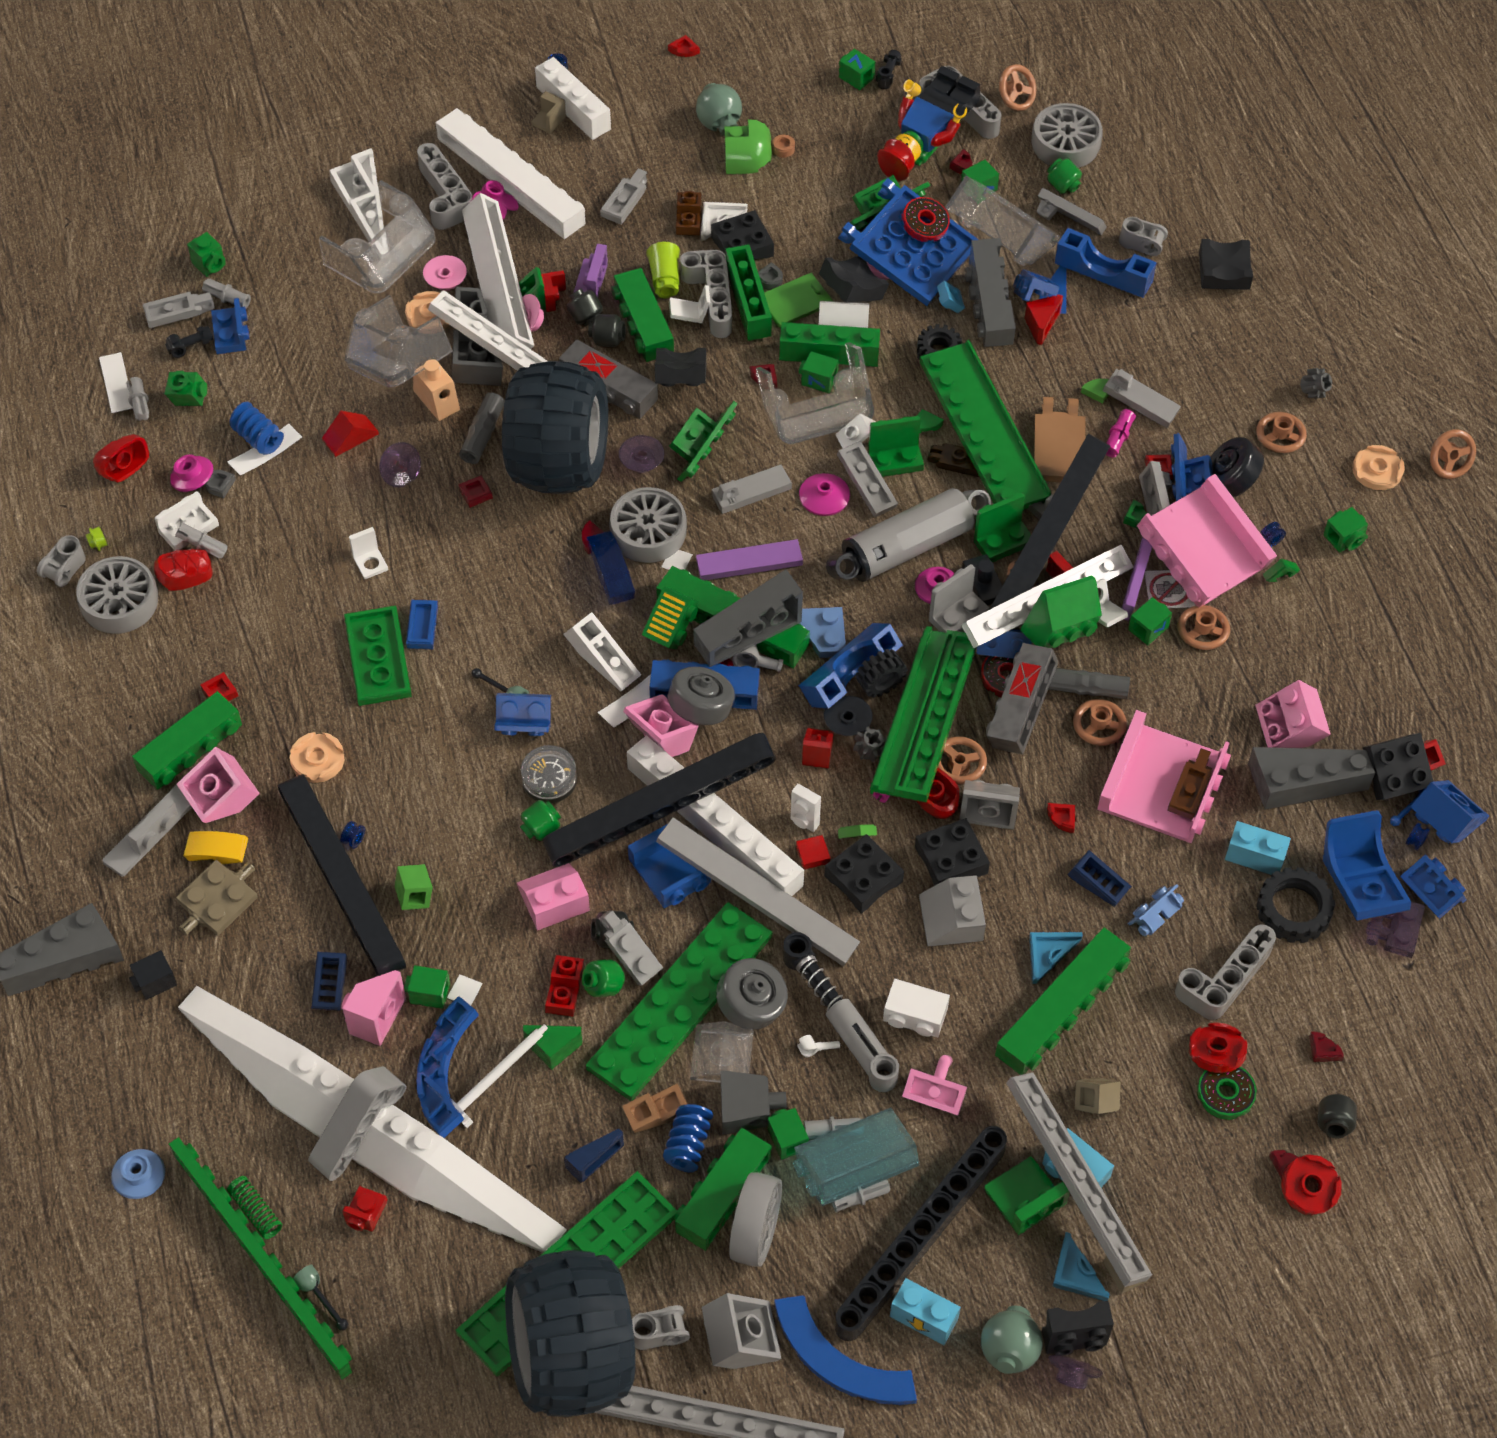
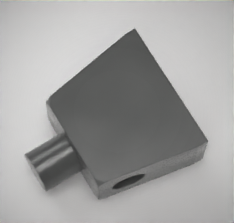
M721 1071L722 1134L739 1132L741 1127L745 1130L767 1127L768 1118L770 1117L769 1110L787 1109L786 1092H769L768 1077L764 1075Z

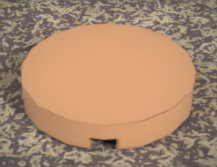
M425 291L413 296V300L410 303L408 301L405 308V316L408 325L412 329L420 333L433 334L441 332L450 326L428 310L430 303L440 294L439 292Z
M1383 445L1367 446V449L1360 450L1352 465L1353 474L1357 481L1373 490H1387L1395 487L1400 483L1405 471L1404 461L1402 458L1400 460L1397 452Z
M316 732L300 737L292 745L289 757L290 765L295 775L304 774L307 781L312 783L325 782L335 777L342 769L345 761L343 747L339 740L331 734H316Z

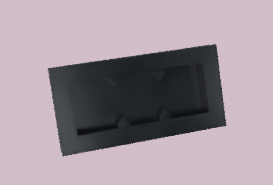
M987 554L964 560L962 562L963 569L970 564L975 567L974 593L986 605L993 604L1002 588V584L994 570V564L989 560Z

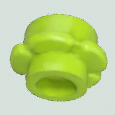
M99 526L94 529L89 528L90 533L86 534V538L91 549L97 547L98 551H101L102 547L107 546L101 528Z

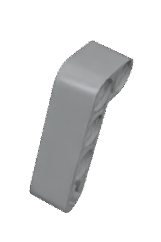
M945 66V67H947V68H949V69H951V70H953V71L959 73V74H960V78L963 76V75H962L957 69H955L954 67ZM939 69L920 79L921 93L932 83ZM980 92V100L963 119L982 137L993 139L1000 133L1001 112Z
M425 143L420 145L417 149L419 169L439 196L433 199L429 205L432 226L436 229L444 230L464 222L462 209L473 200L470 190L435 144Z
M719 250L685 252L680 257L681 280L688 284L705 283V285L709 286L710 304L708 316L710 332L714 337L726 338L732 332V308L726 256Z
M1267 925L1255 926L1213 979L1195 968L1184 969L1180 973L1175 987L1176 997L1204 1018L1209 1020L1219 1019L1270 956L1276 940L1274 930ZM1260 942H1262V943L1259 945L1258 949H1256V948H1255V945H1256V944L1258 945ZM1240 960H1246L1250 964H1244ZM1224 980H1231L1235 984H1228ZM1184 984H1192L1195 988H1188ZM1208 1000H1215V1001H1217L1219 1004H1218V1005L1212 1004V1003H1210Z
M385 1067L361 1072L348 1088L312 1150L308 1161L330 1181L337 1179L349 1165L381 1108L395 1104L403 1096L406 1085Z

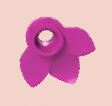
M495 180L484 184L481 191L475 193L472 198L474 199L479 193H482L498 201L502 219L505 218L507 210H518L517 200L512 195L505 193L503 185Z

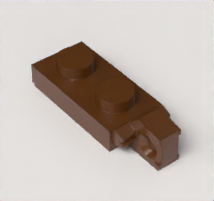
M1201 748L1196 761H1186L1167 811L1193 820L1212 774V768L1207 766L1211 751Z

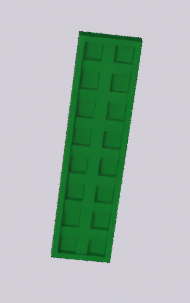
M727 902L588 1061L586 1070L629 1101H633L717 1003L716 989L721 976L735 962L746 958H755L771 940L773 932Z
M637 1171L542 1255L567 1250L588 1251L595 1253V1256H608L619 1269L674 1220L677 1210ZM506 1286L455 1330L459 1338L496 1377L512 1364L505 1316Z

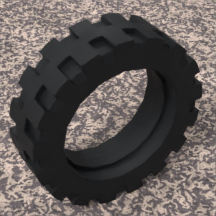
M1291 867L1284 868L1282 872L1276 871L1272 873L1270 879L1267 878L1265 880L1256 906L1257 910H1259L1258 917L1260 922L1263 921L1265 925L1274 930L1278 939L1285 938L1290 943H1295V941L1305 943L1310 938L1313 940L1318 938L1321 932L1324 933L1328 928L1335 908V900H1332L1334 894L1331 888L1328 889L1327 882L1323 878L1319 879L1316 873L1312 871L1310 873L1305 872L1303 868H1297L1296 870H1291ZM1287 888L1303 890L1311 895L1317 903L1318 915L1307 922L1287 920L1274 907L1273 896L1276 892Z

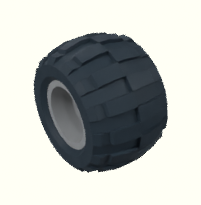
M547 361L519 368L509 382L503 409L502 451L508 475L513 482L541 493L565 494L592 487L601 474L607 446L608 399L604 381L597 372L589 371L587 367L571 362Z
M567 1250L544 1254L527 1261L524 1267L514 1268L506 1283L505 1316L513 1373L523 1403L534 1413L544 1412L547 1416L572 1417L594 1413L616 1403L617 1399L627 1396L635 1377V1341L626 1289L615 1263L606 1255L595 1256L593 1252Z

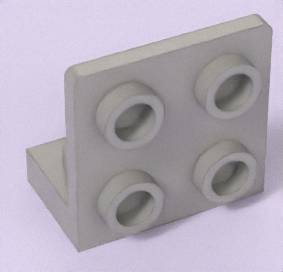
M972 564L965 569L957 570L950 579L938 583L932 590L929 621L940 632L946 633L947 630L963 632L964 629L961 626L963 623L990 609L972 591L975 567Z

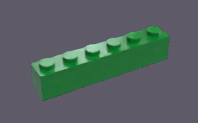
M674 566L669 569L656 587L657 599L662 588L668 587L699 601L696 606L698 612L693 621L700 624L741 599L731 591H725L716 587L708 580H702L693 576L689 571ZM797 624L756 644L758 652L773 659H783V664L794 669L809 647L810 631L804 626Z
M1104 927L997 1043L995 1056L1020 1075L1025 1074L1029 1069L1033 1071L1040 1064L1043 1058L1041 1055L1047 1049L1049 1051L1053 1050L1061 1038L1059 1035L1064 1030L1070 1031L1078 1021L1077 1016L1082 1010L1087 1012L1096 1000L1095 996L1099 991L1104 993L1112 984V977L1117 972L1121 974L1128 967L1131 961L1129 959L1131 947Z

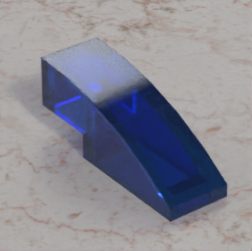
M608 531L588 536L587 542L609 605L634 599L635 589L619 545L612 532Z

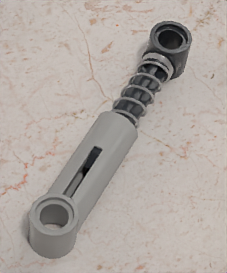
M801 932L789 934L785 938L783 946V961L785 965L792 970H797L802 974L803 979L808 980V987L814 989V995L820 997L821 1005L827 1007L826 1017L869 1076L870 1085L879 1092L891 1091L898 1082L899 1063L897 1059L887 1053L849 999L842 1000L843 995H839L836 992V986H832L829 982L830 977L826 978L823 973L824 969H820L817 965L816 955L812 951L810 938ZM800 949L803 952L797 954L793 953L792 950ZM886 1070L891 1074L882 1076L878 1071Z

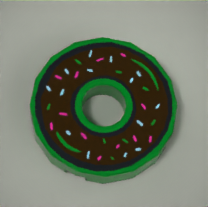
M1242 1067L1226 1073H1215L1205 1070L1199 1079L1197 1088L1198 1098L1202 1102L1204 1109L1217 1118L1232 1120L1243 1114L1245 1115L1250 1111L1256 1100L1257 1088L1254 1079ZM1221 1086H1229L1235 1094L1231 1097H1226L1220 1093L1219 1088Z

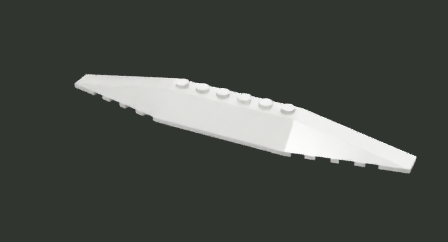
M196 986L179 1005V1010L201 1033L205 1034L218 1051H221L230 1060V1063L248 1079V1082L256 1090H259L274 1108L320 1138L354 1079L301 1044ZM394 1105L381 1108L352 1160L409 1198L428 1203L433 1208L444 1213L447 1211L462 1217V1220L471 1224L474 1222L484 1226L489 1231L498 1235L503 1234L511 1237L515 1242L542 1253L567 1233L566 1228L461 1150Z

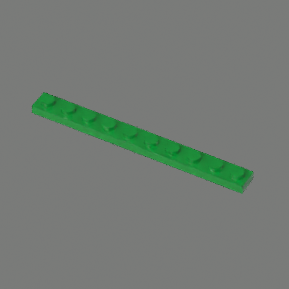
M179 1137L170 1142L169 1146L173 1156L339 1377L343 1380L350 1375L352 1370L349 1361L352 1358L342 1344L337 1347L331 1339L334 1337V1334L325 1321L319 1323L314 1315L317 1314L314 1306L307 1298L303 1301L297 1294L300 1289L290 1275L286 1278L280 1272V1269L283 1267L273 1253L267 1255L262 1248L266 1244L256 1230L252 1233L246 1227L249 1222L239 1208L234 1211L229 1204L232 1199L224 1187L217 1188L212 1182L216 1178L206 1164L201 1167L196 1161L199 1155L190 1143L184 1145Z

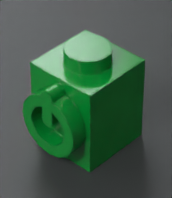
M208 232L187 243L191 263L205 277L220 271L226 265L221 245Z
M169 372L164 394L175 406H202L204 397L207 395V383L197 372Z
M1351 507L1345 511L1336 512L1328 519L1323 535L1339 553L1345 549L1352 551L1368 538L1366 534L1368 523L1361 514Z

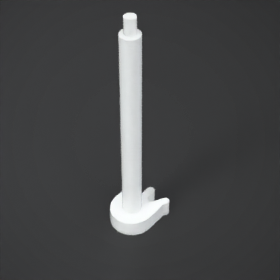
M545 1024L539 1029H535L460 1101L455 1103L451 1099L455 1108L464 1117L462 1123L466 1128L473 1121L466 1115L464 1110L543 1037L542 1034L548 1029Z

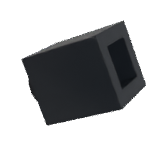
M162 950L129 965L133 976L128 977L136 993L141 991L145 1000L177 986L174 974Z

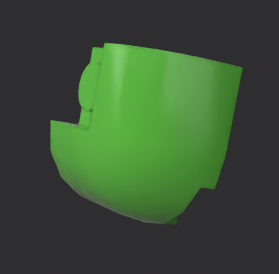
M748 119V126H724L726 174L757 173L759 168L771 162V133L764 123Z

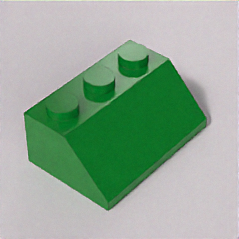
M1090 575L1043 590L1020 631L1036 646L1056 648L1060 644L1073 642L1084 636H1091L1096 631L1097 623L1102 616L1096 578Z

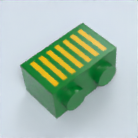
M663 587L642 635L667 648L677 649L686 639V628L689 622H692L697 615L698 608L696 606L699 601L672 588Z

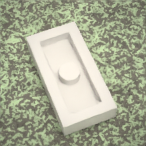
M797 784L792 790L791 820L798 827L806 828L814 833L820 825L821 796Z

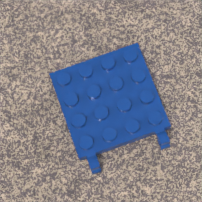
M887 178L877 195L883 199H891L862 233L856 230L851 223L847 222L842 228L843 232L839 235L838 239L847 244L852 243L849 248L851 251L924 305L928 306L939 293L937 286L943 281L948 282L970 257L971 240L979 239L952 219H950L945 235L937 241L928 240V242H922L913 238L903 227L902 213L908 202L920 196L905 185L901 189L898 188L893 181ZM920 217L923 222L931 223L927 217Z

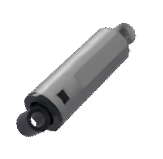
M955 488L936 495L843 540L842 553L833 554L827 560V573L834 579L848 580L855 577L858 581L865 582L973 529L975 523L974 516H977V512L982 507L991 505L990 496L983 490L960 492ZM973 497H975L977 502L975 509L971 504ZM842 560L846 563V570L843 573L839 567Z

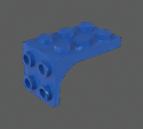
M1379 811L1334 818L1329 820L1326 825L1323 862L1356 921L1408 911L1411 908V900L1390 867L1381 841L1382 816Z

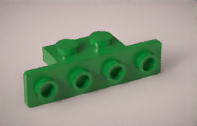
M894 175L888 177L901 189ZM886 179L856 193L852 197L862 215L850 222L856 230L859 231L868 225L867 221L875 218L891 200L883 199L877 195ZM926 182L912 189V191L920 197H924L926 195L925 191L931 185L929 182Z
M733 401L725 408L716 422L698 408L686 420L669 445L671 449L688 461L677 478L680 482L687 476L692 478L700 467L697 462L700 459L704 460L712 450L709 446L711 442H717L724 432L721 429L724 424L728 425L736 415L733 410L737 406V402Z

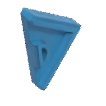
M1030 932L1032 984H1037L1082 941V932Z
M1066 1232L1052 1287L1107 1301L1109 1292L1105 1290L1097 1278L1096 1272L1071 1238V1234Z

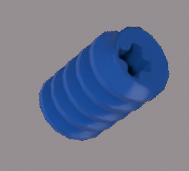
M247 401L239 404L231 414L230 427L232 430L236 431L239 436L243 437L260 454H271L281 445L284 433L279 431L278 426L266 418L263 413H260L250 402Z
M686 1104L681 1105L676 1110V1117L672 1123L673 1128L670 1130V1138L667 1140V1149L664 1150L663 1158L667 1164L683 1172H695L698 1166L693 1162L701 1160V1155L698 1152L703 1151L704 1144L700 1141L707 1139L708 1135L704 1131L709 1130L711 1126L707 1120H712L714 1115L712 1111L705 1107Z

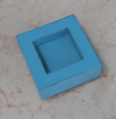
M946 281L937 286L940 295L939 301L943 307L949 308L956 313L965 309L959 289Z

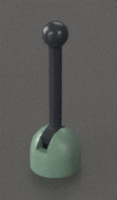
M474 668L471 672L473 678H480L505 693L529 694V691L521 686L516 685L510 688L503 686L482 674L479 668Z
M308 1265L301 1269L293 1277L299 1289L306 1292L313 1291L336 1321L337 1329L340 1331L346 1330L348 1328V1321L338 1315L318 1288L320 1276L313 1265Z

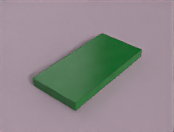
M396 605L344 614L358 705L362 706L412 697Z

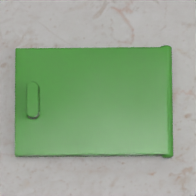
M812 273L765 292L772 319L779 328H781V322L792 323L818 312L820 301H833Z

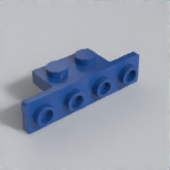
M1179 433L1174 434V444H1171V452L1175 459V464H1172V473L1176 480V484L1172 486L1176 501L1199 489L1206 479L1212 476V460L1210 456L1206 455L1187 460V447Z

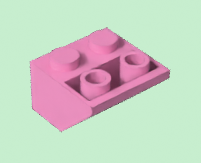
M1300 680L1255 705L1267 747L1304 748L1331 735L1317 689Z

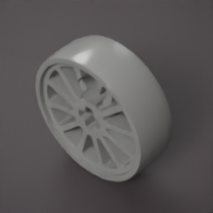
M1071 103L1049 106L1042 110L1034 121L1031 136L1033 150L1039 159L1050 166L1059 158L1062 160L1067 158L1078 168L1092 162L1100 150L1103 136L1102 125L1099 118L1091 110L1083 106Z
M645 487L629 491L616 501L611 510L609 518L610 536L617 550L631 560L643 563L665 560L675 554L684 543L687 533V517L684 507L673 494L659 488ZM659 538L662 542L655 543V540Z
M116 556L102 559L85 570L77 584L76 598L82 616L93 628L105 633L119 634L141 627L152 617L158 604V589L152 573L143 563L133 558ZM132 600L140 601L141 603L136 605ZM119 610V614L112 615L114 611Z
M751 1172L743 1185L733 1220L729 1247L731 1260L755 1267L763 1265L772 1243L782 1196L781 1179L759 1172Z

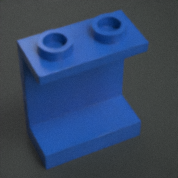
M668 824L628 845L629 861L664 909L670 905L681 903L686 896L695 891L700 892L711 883L710 877L656 842L658 836Z

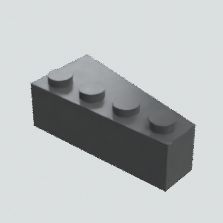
M1001 238L971 240L969 267H965V280L970 282L971 285L969 286V298L974 300L975 303L973 304L974 319L979 321L977 323V334L979 338L982 337L984 347L1013 345L1016 328L1011 300H1008V280L1004 279V256L999 257L1002 246Z
M456 287L455 298L488 320L481 289ZM453 327L451 376L453 382L501 386L503 372L501 360Z
M785 569L694 629L695 647L709 667H712L801 623L803 591L787 569Z
M1253 747L1248 761L1250 772L1265 810L1369 790L1375 775L1366 750Z
M91 903L0 953V983L7 995L11 996L43 986L50 980L72 977L71 974L86 969L88 971L99 969L102 964L112 961L114 964L122 962L124 958L117 942Z

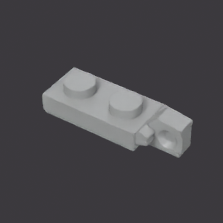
M638 168L631 179L623 178L601 208V217L622 225L645 193L647 172Z
M186 292L143 305L149 328L194 317L215 309L210 292L200 295Z
M612 910L607 911L598 918L607 929V932L604 933L606 937L605 942L637 985H643L663 968L625 918L620 920Z

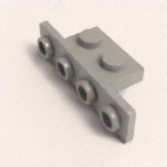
M177 785L103 858L104 865L121 877H124L192 808Z

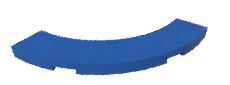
M460 996L447 1007L435 1023L437 1027L430 1039L427 1038L417 1068V1094L420 1098L422 1111L434 1131L443 1138L464 1120V1117L453 1105L448 1090L450 1060L459 1039L469 1025L479 1016L477 1011Z
M805 1295L774 1300L777 1318L786 1339H788L799 1359L821 1380L852 1397H860L876 1401V1403L906 1405L917 1403L911 1370L887 1371L875 1369L860 1364L839 1352L824 1338L816 1327L808 1310Z

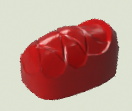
M136 434L122 436L120 439L110 442L95 454L93 458L94 468L100 476L117 483L133 475L147 462L149 458L147 443L144 438Z
M176 550L160 555L153 565L156 579L169 591L184 590L208 581L213 575L211 561L206 550Z
M938 768L927 802L917 801V803L927 813L937 819L949 818L957 811L959 806V787L949 775Z

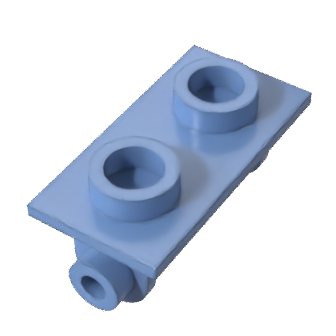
M1176 884L1169 888L1165 886L1159 888L1152 894L1154 900L1148 905L1144 903L1133 912L1135 917L1128 925L1137 923L1140 926L1138 928L1140 934L1143 936L1152 935L1165 923L1159 915L1160 912L1166 919H1169L1182 908L1183 897L1173 892L1178 885Z

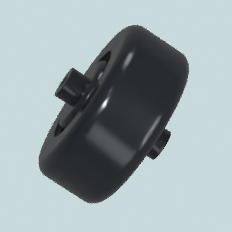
M1235 437L1224 442L1210 457L1212 460V475L1216 474L1233 498L1246 492L1256 482L1264 466L1262 451L1245 437Z

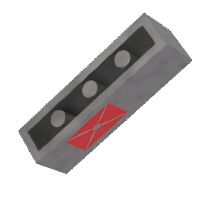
M576 340L559 358V362H571L587 367L589 371L597 372L604 381L608 403H613L622 408L627 414H632L641 419L658 400V389L655 382L579 340Z
M1023 643L1020 651L1015 654L1013 660L1014 667L1011 674L1005 679V690L1002 698L997 700L993 721L988 723L986 729V736L994 749L1023 755L1058 665V659L1053 649Z

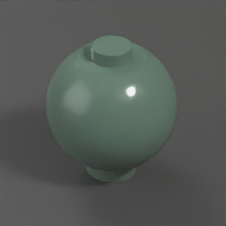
M708 84L698 96L696 102L697 117L706 128L717 131L718 128L721 135L725 136L724 126H737V122L741 117L742 102L740 96L728 85Z
M1010 1306L1007 1310L993 1315L987 1321L981 1333V1349L986 1360L1002 1373H1019L1029 1369L1038 1360L1042 1351L1043 1339L1040 1328L1030 1317V1312L1021 1306Z

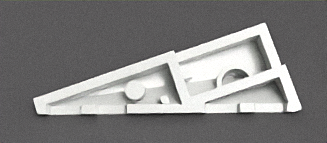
M370 148L352 155L351 162L331 169L330 181L379 259L384 260L388 255L373 150Z

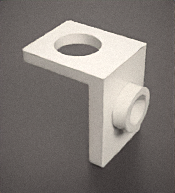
M704 286L698 302L670 298V318L702 323L710 304L709 286Z
M861 413L836 433L842 448L858 441L862 443L869 437L870 423L876 421Z
M373 527L349 536L353 559L364 579L388 571V566L378 550ZM369 559H375L379 562L375 569L364 567V563Z
M1106 579L1097 580V588H1101L1099 600L1102 616L1098 622L1105 627H1109L1127 618L1128 613L1110 602Z

